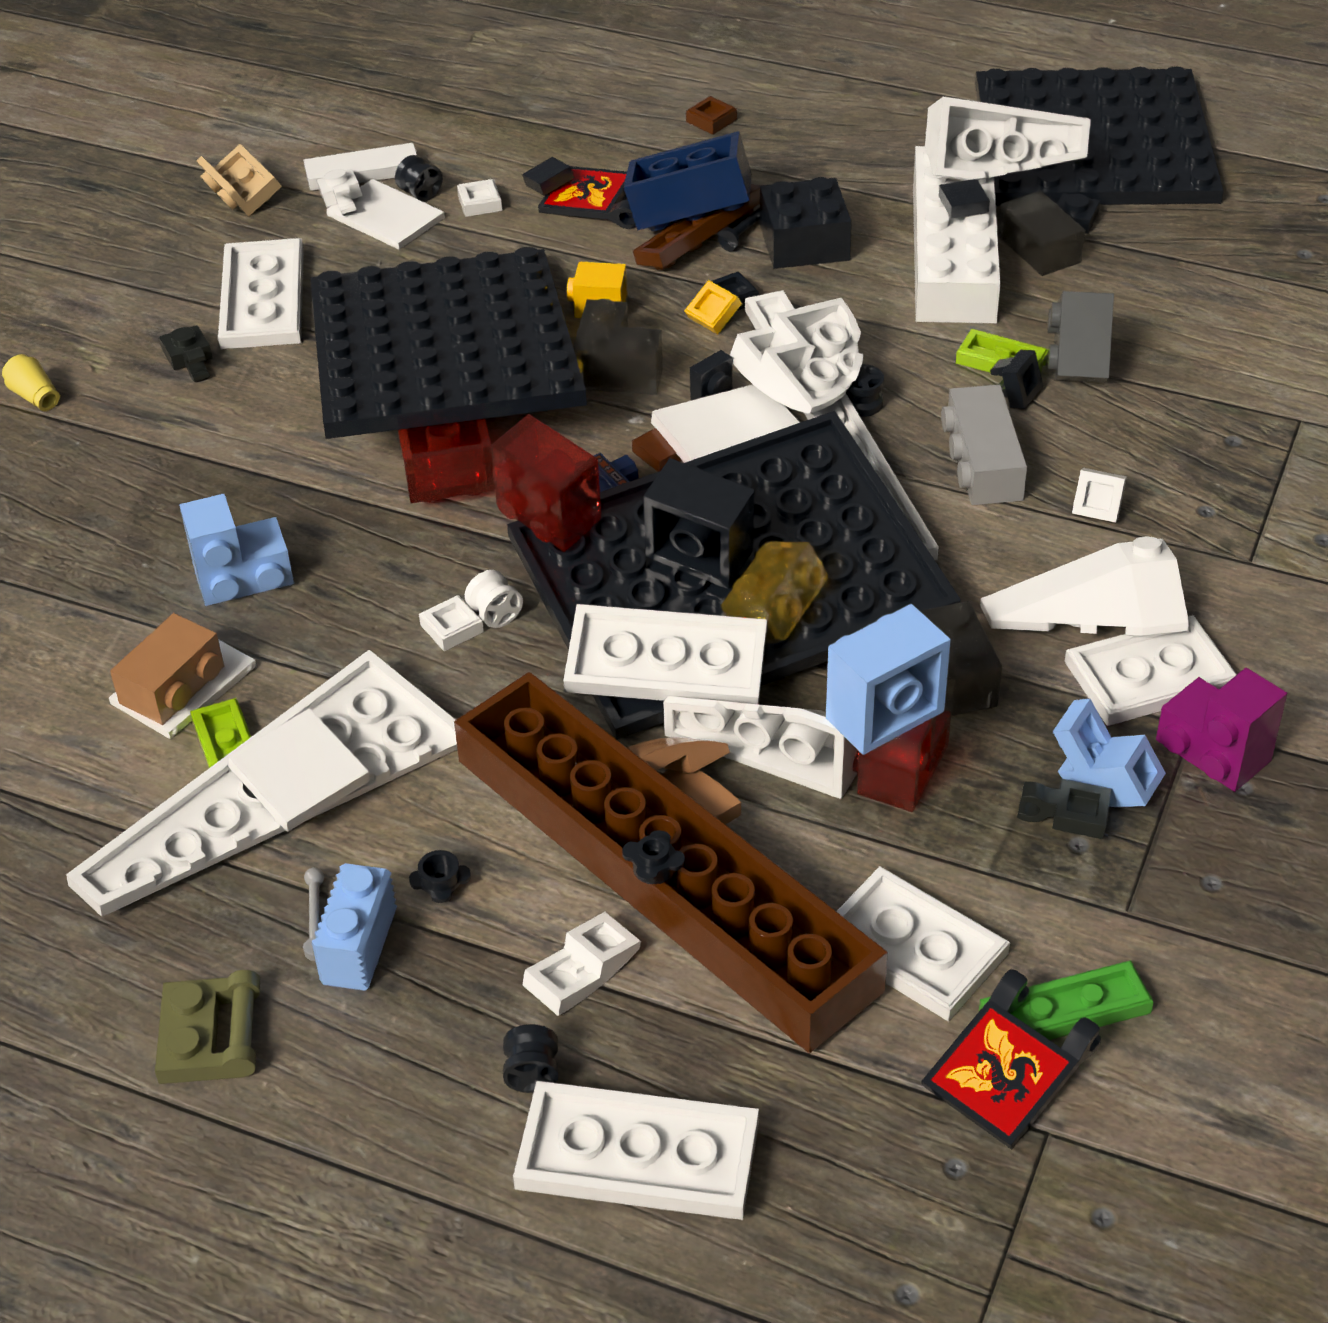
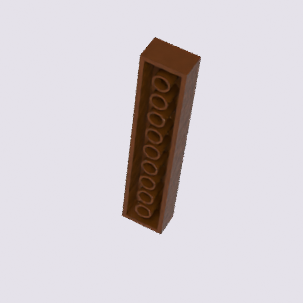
M531 672L526 673L454 721L458 757L462 765L809 1054L885 992L888 952ZM662 830L670 834V843L674 849L684 854L685 864L680 870L675 871L673 876L666 882L647 884L636 878L633 872V863L623 858L622 849L628 842H639L642 838L649 836L651 832Z

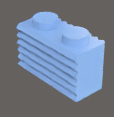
M345 863L339 866L340 873L336 874L337 881L333 882L334 889L330 890L331 897L327 899L328 905L324 907L325 914L321 915L322 922L318 923L319 930L314 932L315 939L311 942L319 979L323 985L364 991L370 986L397 905L394 898L395 892L392 891L394 886L391 884L393 879L390 878V871L384 868Z

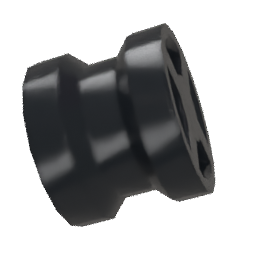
M410 155L405 157L398 165L395 172V182L397 187L411 193L416 199L428 201L435 197L441 189L443 175L441 170L433 164H427L418 155Z
M862 364L856 380L852 382L846 391V395L860 417L872 416L882 409L883 394L881 390L884 388L883 372L875 366Z
M536 1024L521 1025L508 1031L503 1038V1050L508 1058L503 1065L504 1083L509 1088L524 1093H534L536 1081L556 1083L558 1080V1063L553 1058L558 1052V1037L555 1032L545 1026Z

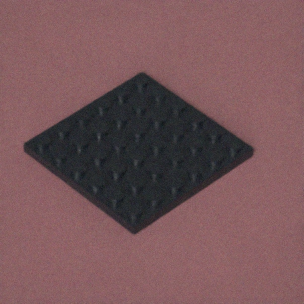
M1173 66L1168 69L1134 67L1132 69L1113 70L1107 67H1100L1095 70H1076L1073 68L1039 70L1027 68L1023 71H1004L993 68L987 71H976L975 87L978 102L1090 119L1087 158L995 176L996 206L1057 205L1063 193L1082 194L1087 198L1100 200V205L1221 204L1223 187L1192 69Z

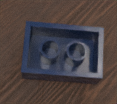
M737 131L630 160L624 190L637 231L648 228L650 231L660 230L667 227L670 222L683 218L686 221L698 220L706 216L707 212L721 208L723 211L736 210L742 207L745 202L750 201L752 173L740 132Z

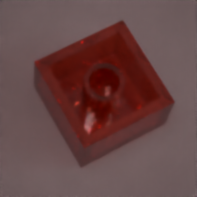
M530 414L525 416L490 446L497 507L507 518L516 519L530 528L541 541L551 542L565 552L601 520L598 458Z
M485 419L397 430L410 504L435 502L443 498L462 495L475 496L483 492L497 490L492 444Z

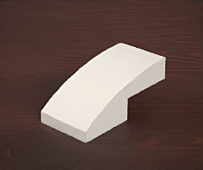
M603 912L567 932L565 945L562 950L525 969L523 986L559 1016L587 998L616 974L640 949L641 941L610 915Z

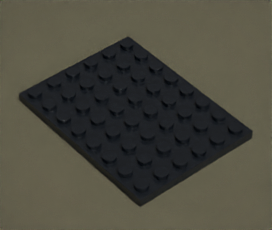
M522 247L514 253L482 252L473 258L459 259L448 256L432 263L420 264L415 261H407L391 268L381 269L377 266H366L357 272L341 274L338 271H326L317 277H310L322 415L326 439L587 405L585 385L544 249L537 250L534 247Z
M836 411L685 462L687 465H695L703 471L727 480L740 482L744 486L755 490L753 552L729 589L646 557L644 495L660 471L507 524L508 537L568 650L577 604L766 619L767 633L761 678L762 686L828 661L829 645L835 643L841 637L851 635L876 622L882 616L892 614L909 604L915 606L931 622L960 612V597ZM592 695L616 740L664 722V701Z

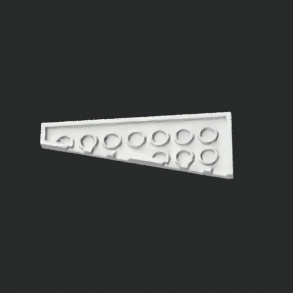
M368 650L67 873L68 886L103 917L286 831L229 768L228 756L309 708L369 771L368 783L315 816L457 750L454 727L456 719L372 651Z

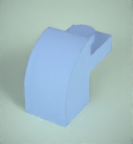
M1091 699L1074 700L1053 730L1060 747L1067 757L1058 770L1062 779L1111 788L1109 807L1146 806L1166 774L1146 735L1111 737Z

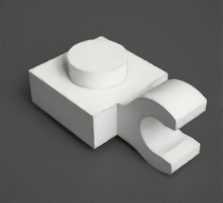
M352 169L332 170L325 174L324 178L317 180L326 207L338 204L342 215L356 210L352 199L361 197L362 193Z

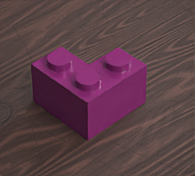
M1247 667L1220 689L1198 677L1162 706L1156 741L1164 745L1170 752L1178 754L1205 772L1210 778L1219 781L1236 792L1272 761L1288 693Z

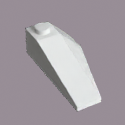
M942 97L928 107L925 148L933 176L964 181L980 180L1087 158L1090 119Z
M1145 536L1136 538L1133 542L1117 543L980 599V607L992 629L1049 631L1058 623L1080 627V633L1096 634L1097 625L1126 627L1125 635L1135 636L1182 632L1189 629L1177 559L1163 538L1157 539Z
M667 696L663 702L665 736L727 743L730 753L723 757L839 799L843 798L866 760V754H861L826 719V712L822 710Z

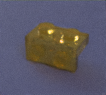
M766 542L758 550L756 557L741 578L735 582L733 589L721 604V608L726 616L766 619L767 626L775 639L786 640L827 581L828 574L810 542Z

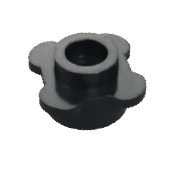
M662 830L651 832L649 836L642 838L639 842H628L622 849L623 858L633 863V872L636 878L647 884L666 882L673 876L675 871L680 870L685 864L684 854L674 849L670 843V834Z
M435 850L425 854L420 859L418 870L413 871L409 876V883L413 889H422L430 894L432 901L444 903L452 898V893L459 885L467 884L470 881L471 872L467 866H459V861L453 853L445 850Z

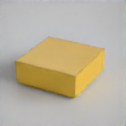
M708 280L684 312L688 318L718 335L742 303L736 295Z

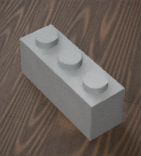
M1001 385L949 389L948 406L942 407L941 410L942 428L944 432H950L949 449L951 459L958 460V483L960 488L967 489L971 505L1023 501L1027 465Z

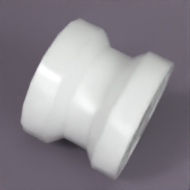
M486 570L479 573L470 581L464 594L466 603L473 611L479 612V616L484 623L492 628H500L509 624L517 617L523 605L521 594L513 586L508 585L506 578L496 570Z

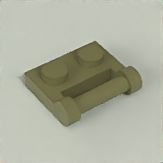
M238 970L231 973L227 978L163 982L155 1074L159 1084L242 1078L254 1073L256 1052L251 1048L254 999L260 994V977L257 973L250 970ZM232 1003L230 1044L223 1053H216L219 1004Z

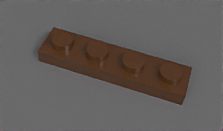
M751 184L750 201L745 202L742 207L736 210L723 211L721 208L707 212L706 216L698 220L686 221L683 218L633 250L637 265L652 266L656 270L672 267L677 263V258L686 252L702 247L704 240L712 235H717L721 229L729 227L728 225L736 219L753 213V208L760 204L761 185Z

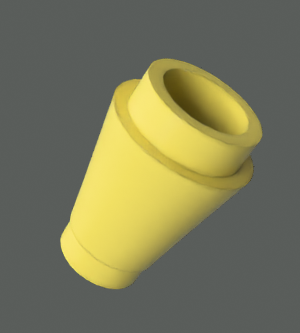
M24 354L16 355L8 360L3 367L2 376L5 386L9 390L38 407L41 411H49L58 404L60 394L56 391L36 358L28 357Z

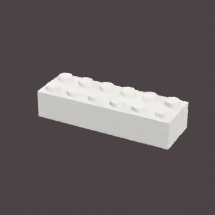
M915 146L913 179L915 321L997 323L1000 271L994 177L978 180L990 200L989 212L950 218L939 198V185L964 180L933 176L925 146Z

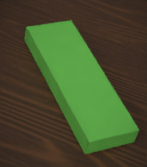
M1130 960L1029 986V997L1011 1014L1048 1040L1069 1035L1080 1018H1088L1101 1027L1151 1014L1154 1002ZM990 997L980 999L979 1011Z

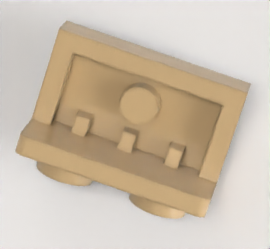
M241 144L214 168L202 156L196 160L205 171L200 176L205 183L232 210L239 206L248 216L253 214L262 204L269 201L272 195L282 187L276 178Z

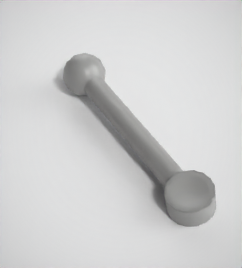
M313 867L308 869L304 875L305 883L309 886V939L305 941L303 950L307 959L316 961L311 941L315 939L314 932L319 930V886L324 881V873L319 868Z

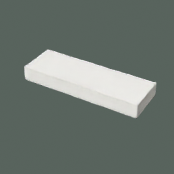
M407 143L303 160L310 191L319 190L317 180L324 178L325 174L336 169H352L358 183L369 182L372 179L378 181L395 178V172L400 162L407 156L417 154L414 144Z

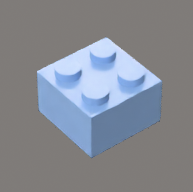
M912 604L892 614L882 616L876 622L851 635L841 637L835 643L828 646L826 719L864 755L941 714L945 708L951 639Z

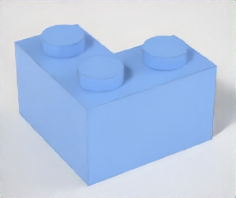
M225 494L179 504L195 574L205 606L294 584L288 550L276 517L235 527Z

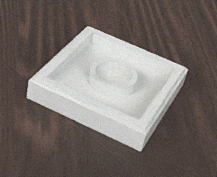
M310 708L228 756L229 768L287 832L369 782V771Z

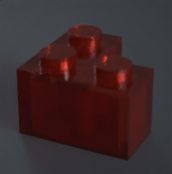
M944 710L941 714L864 755L857 750L852 767L853 772L858 773L857 794L913 813L948 747L951 712Z

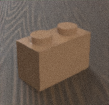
M173 613L114 666L110 673L120 705L164 725L177 711L183 709L203 686L219 674L220 670L224 667L217 633Z

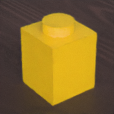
M578 262L575 277H569L567 283V300L574 302L575 318L622 321L628 297L626 264Z

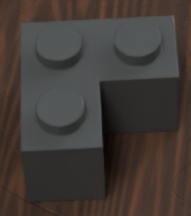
M1063 291L1058 302H1052L1048 313L1047 333L1055 334L1054 344L1049 345L1048 369L1055 370V381L1105 383L1109 379L1114 293Z

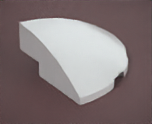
M837 298L776 313L771 326L737 334L730 356L734 366L760 391L789 408L810 414L834 404L846 394L852 382L856 380L863 361V354L859 353L857 344L861 331L850 308L842 298Z

